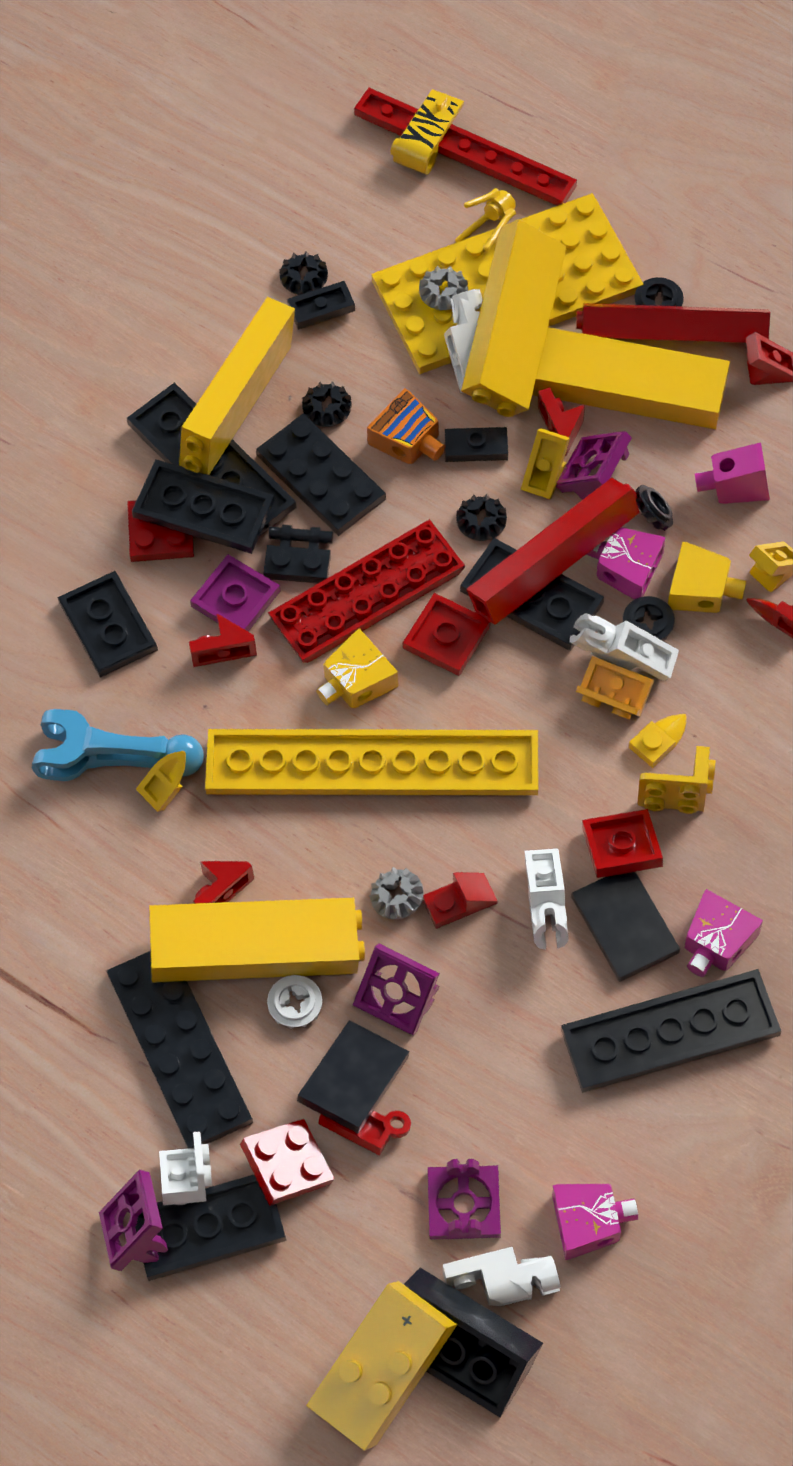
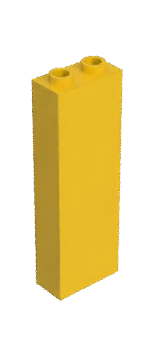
M520 219L500 228L461 389L463 393L471 396L475 402L486 404L505 417H513L529 410L566 251L565 245Z
M267 296L182 425L180 466L196 473L200 472L206 475L211 473L290 350L295 308Z
M548 327L533 395L538 396V391L550 387L554 397H559L561 401L716 430L730 361Z
M354 897L149 905L152 982L268 978L291 975L357 974L359 961H365L364 941H358L357 930H362V911L355 910Z

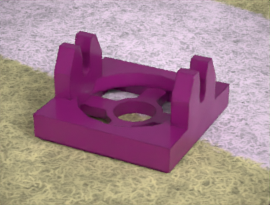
M626 431L582 437L558 479L556 487L562 493L574 491L583 500L610 479L620 459L623 461L627 460L629 456L627 446L632 437ZM596 455L593 461L586 464L592 456ZM601 464L595 475L588 476L592 469Z
M378 943L372 952L353 1006L414 1035L418 1031L423 1015L428 1012L435 1000L432 997L439 990L440 986L436 985L440 973ZM384 966H398L394 977L388 979L381 977L382 973L379 970ZM408 972L412 973L418 981L420 996L408 990V986L405 983ZM389 982L400 985L403 991L401 999H393L387 994L386 985ZM373 987L380 990L381 996L385 1000L383 1006L375 997ZM402 1002L415 1007L407 1013L393 1012L395 1005Z
M452 1159L447 1162V1167H428L430 1240L501 1238L498 1165L479 1166V1162L475 1159H468L466 1164H460L458 1159ZM458 1177V1191L451 1198H438L443 1186ZM469 1177L481 1182L489 1192L490 1197H477L470 1191ZM464 1194L472 1197L474 1207L471 1211L461 1213L456 1210L454 1200L459 1195ZM477 1209H490L482 1222L470 1219ZM439 1210H451L454 1215L459 1217V1220H453L448 1223L441 1216Z
M139 1169L99 1212L110 1267L118 1271H122L132 1260L142 1263L157 1262L159 1260L157 1252H166L168 1250L166 1242L161 1236L157 1235L163 1227L150 1172ZM128 1212L130 1213V1220L124 1228L123 1221ZM143 1212L145 1222L143 1227L136 1233L135 1226L138 1216ZM122 1233L125 1234L127 1242L124 1246L121 1245L119 1236Z

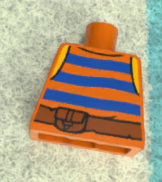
M406 388L367 427V441L371 447L407 464H413L423 453L436 461L445 450V445L437 440L439 436L438 419Z

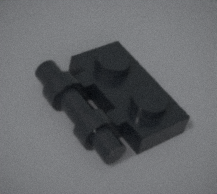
M282 524V527H269V539L281 541L280 546L267 545L263 571L265 577L270 580L320 583L328 578L331 550L319 549L320 543H333V531H321V527H311L310 530L295 529L292 525ZM292 541L309 542V547H291Z

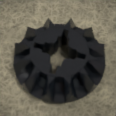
M307 251L302 255H296L293 252L290 259L283 260V265L279 269L280 281L284 288L297 295L322 288L328 279L326 262L320 260L318 254L314 256L309 255ZM303 266H306L308 272H306L304 280H301L299 272Z
M662 277L650 278L643 282L644 285L636 289L634 297L636 305L657 306L655 305V299L658 296V292H661L662 305L660 306L682 307L683 292L670 279Z
M333 381L330 384L319 382L316 387H309L307 394L302 397L303 413L318 426L331 427L338 425L351 412V395L346 392L344 386H336ZM330 396L332 404H329L324 412L322 402Z
M640 485L635 492L637 494L636 502L641 515H644L647 522L652 523L654 528L667 530L673 525L670 506L658 491L646 485Z
M473 494L471 499L463 500L459 510H457V526L470 539L476 541L491 540L501 534L506 526V508L501 505L499 498L494 500L488 494L484 497H476ZM485 509L487 517L481 521L479 526L476 515H479L480 511Z
M644 596L633 600L627 605L623 613V622L628 621L656 638L666 640L674 628L675 617L673 610L665 601L657 597ZM645 612H647L651 620H657L653 622L651 630L647 627L646 623H641L644 620Z

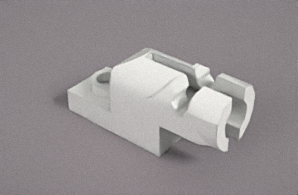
M480 289L465 291L452 296L450 299L453 322L457 323V325L450 327L444 333L460 393H463L461 391L480 314L476 310L481 307L483 301Z
M585 613L575 622L573 628L579 630L580 634L570 636L569 642L582 650L591 651V655L628 670L638 667L662 681L671 678L679 652L673 646L628 621L615 626L598 616H591Z
M559 850L525 851L534 943L538 948L546 950L544 934L546 932L545 916L550 915L552 932L556 931L557 949L564 947L568 942V928Z
M513 1247L443 1264L445 1283L455 1286V1289L471 1287L476 1284V1280L481 1279L488 1304L492 1306H504L523 1300H531L533 1285L540 1290L542 1296L560 1291V1281L552 1256L521 1259V1264L517 1265Z

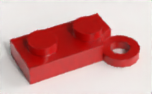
M373 1110L358 1134L322 1114L319 1116L318 1124L380 1156L390 1137L402 1138L409 1133L411 1119L402 1111H391L384 1116ZM394 1120L401 1121L403 1127L394 1128L391 1122Z

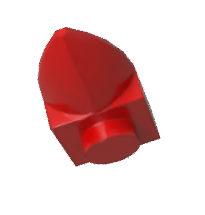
M746 599L748 604L764 620L793 639V605L790 606L784 601L777 605L762 599Z

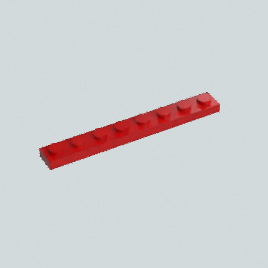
M368 87L354 107V115L402 136L419 109ZM451 124L438 145V153L556 206L566 203L577 187V179Z

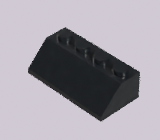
M420 1267L404 1285L457 1324L426 1372L501 1418L528 1375L543 1342Z

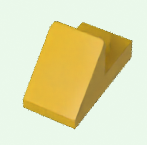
M542 428L537 430L520 490L547 499L552 498L556 489V483L566 467L564 457L570 440L569 437Z
M784 541L756 545L749 554L756 562L749 572L750 575L769 592H773L793 576V549Z

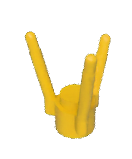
M494 188L488 194L464 203V207L469 208L486 202L484 207L485 214L456 237V243L464 240L487 220H501L484 246L485 251L490 250L498 238L500 228L505 226L516 215L514 210L516 203L512 195L505 190L499 191L497 188Z

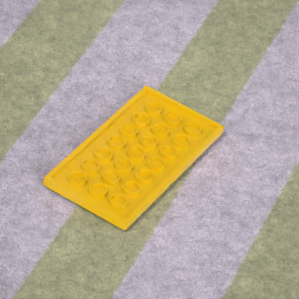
M593 193L520 219L566 246L548 327L576 317L577 311H583V303L611 304L635 295L636 289L644 285ZM495 229L371 274L372 282L419 375L452 363L444 333L450 327L457 325V323L453 322L452 309L437 310L423 302L419 294L420 280L424 278L426 271H434L437 266L440 269H447L451 266L454 271L462 272L463 277L468 282V291L480 289L483 299L497 240L489 251H485L484 246ZM447 281L439 286L440 295L448 287Z

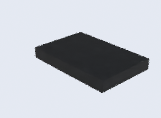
M116 571L57 597L61 608L100 678L158 651L155 640Z
M636 872L607 876L572 892V900L619 982L680 953V947Z
M349 1020L299 1092L297 1102L358 1134L407 1061L410 1051Z

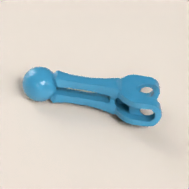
M50 709L42 715L40 725L43 733L48 738L64 743L57 748L41 749L36 752L31 768L40 778L70 781L79 777L90 768L104 766L152 768L166 755L185 751L186 763L182 776L185 777L198 771L203 763L204 752L201 744L189 735H176L169 740L165 736H125L90 727L85 717L77 711Z

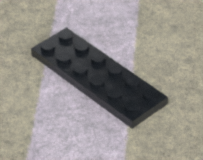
M174 382L128 416L127 423L165 462L180 466L182 425L196 406V403ZM232 439L209 475L274 495L275 502L262 529L261 536L269 527L274 526L296 509V501Z
M150 951L106 970L187 1148H194L193 1132H200L201 1144H209L252 1124L253 1119L188 982H152Z
M759 969L563 1024L561 1025V1032L581 1091L584 1093L778 1037L781 1035V1028Z

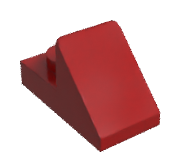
M756 332L746 337L747 366L751 385L793 382V352Z
M549 387L538 391V410L548 431L570 438L565 454L567 456L584 422L585 405L564 411L561 399L559 397L555 398Z
M217 614L219 636L205 635L196 640L189 641L193 667L257 656L254 635Z
M201 861L202 873L212 884L203 886L197 892L193 904L229 902L254 880L252 865L248 861Z
M479 872L453 873V883L424 894L422 900L436 929L498 904L485 874Z

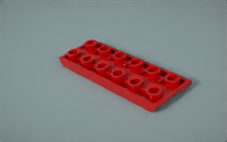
M429 519L268 612V615L287 639L303 663H308L345 642L359 628L362 631L366 630L458 576L464 570L465 564Z

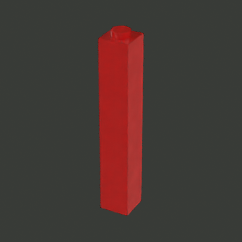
M583 303V311H577L576 329L582 330V334L604 338L746 343V337L754 332L769 339L771 312L768 309Z
M610 478L467 588L476 613L496 625L640 513L636 502L637 494L635 490L627 483L623 484L614 478Z

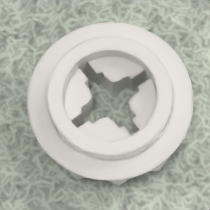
M300 975L286 976L278 980L270 989L267 998L268 1010L277 1024L285 1025L290 1029L300 1026L306 1027L314 1019L317 1020L322 1008L321 991L307 977ZM290 991L298 1000L304 999L300 1003V1013L293 1006H285L290 1003Z

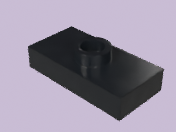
M345 281L287 299L288 306L295 308L294 322L298 330L355 311V303Z
M507 427L445 429V462L508 460Z

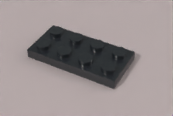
M304 413L256 449V455L338 536L386 500V493Z
M155 459L132 509L133 518L252 554L275 500L272 494L200 472L196 473L192 470Z
M493 538L461 583L460 592L469 596L467 588L513 554L516 549ZM560 574L506 617L571 651L575 645L569 642L570 636L580 634L579 630L573 628L575 622L585 613L595 616L604 603V596Z
M255 1175L205 1188L206 1201L187 1203L184 1205H163V1201L157 1202L163 1227L157 1235L161 1236L166 1242L168 1250L166 1252H157L159 1258L157 1262L144 1263L148 1281L287 1241L277 1204L269 1205ZM143 1212L138 1216L135 1226L136 1233L144 1225Z

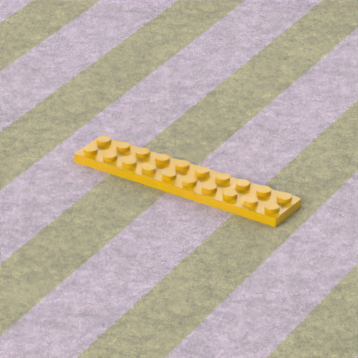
M208 729L205 791L206 794L538 795V730Z

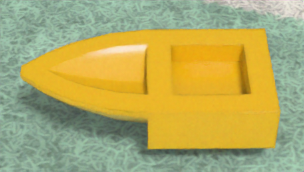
M686 714L668 716L658 720L656 723L651 721L629 741L628 748L651 768H654L681 740L686 727Z
M185 751L174 752L161 758L136 788L157 812L164 811L183 787L180 781L185 770Z

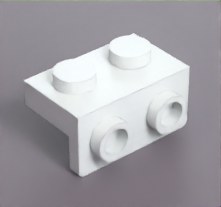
M193 1132L194 1148L159 1151L163 1205H184L206 1201L205 1187L212 1186L209 1145L201 1144L200 1132Z

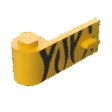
M432 89L400 139L396 138L390 150V154L393 155V161L428 175L436 162L438 145L464 106V101Z

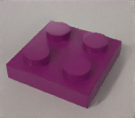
M227 554L192 597L190 604L192 608L217 623V614L249 632L280 593V585Z

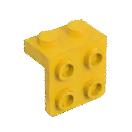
M696 746L693 776L641 773L637 804L650 811H660L666 808L677 809L679 812L686 814L696 813L697 811L704 812L706 794H712L716 760L709 759L710 747Z

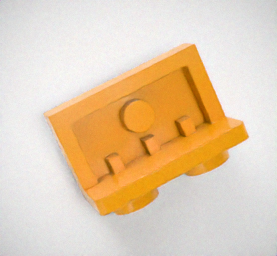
M592 656L581 686H577L575 692L583 694L581 701L598 708L601 702L613 706L611 713L630 720L632 714L641 716L654 680Z

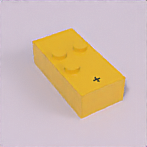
M400 1281L387 1284L306 1406L364 1451L376 1446L457 1324Z

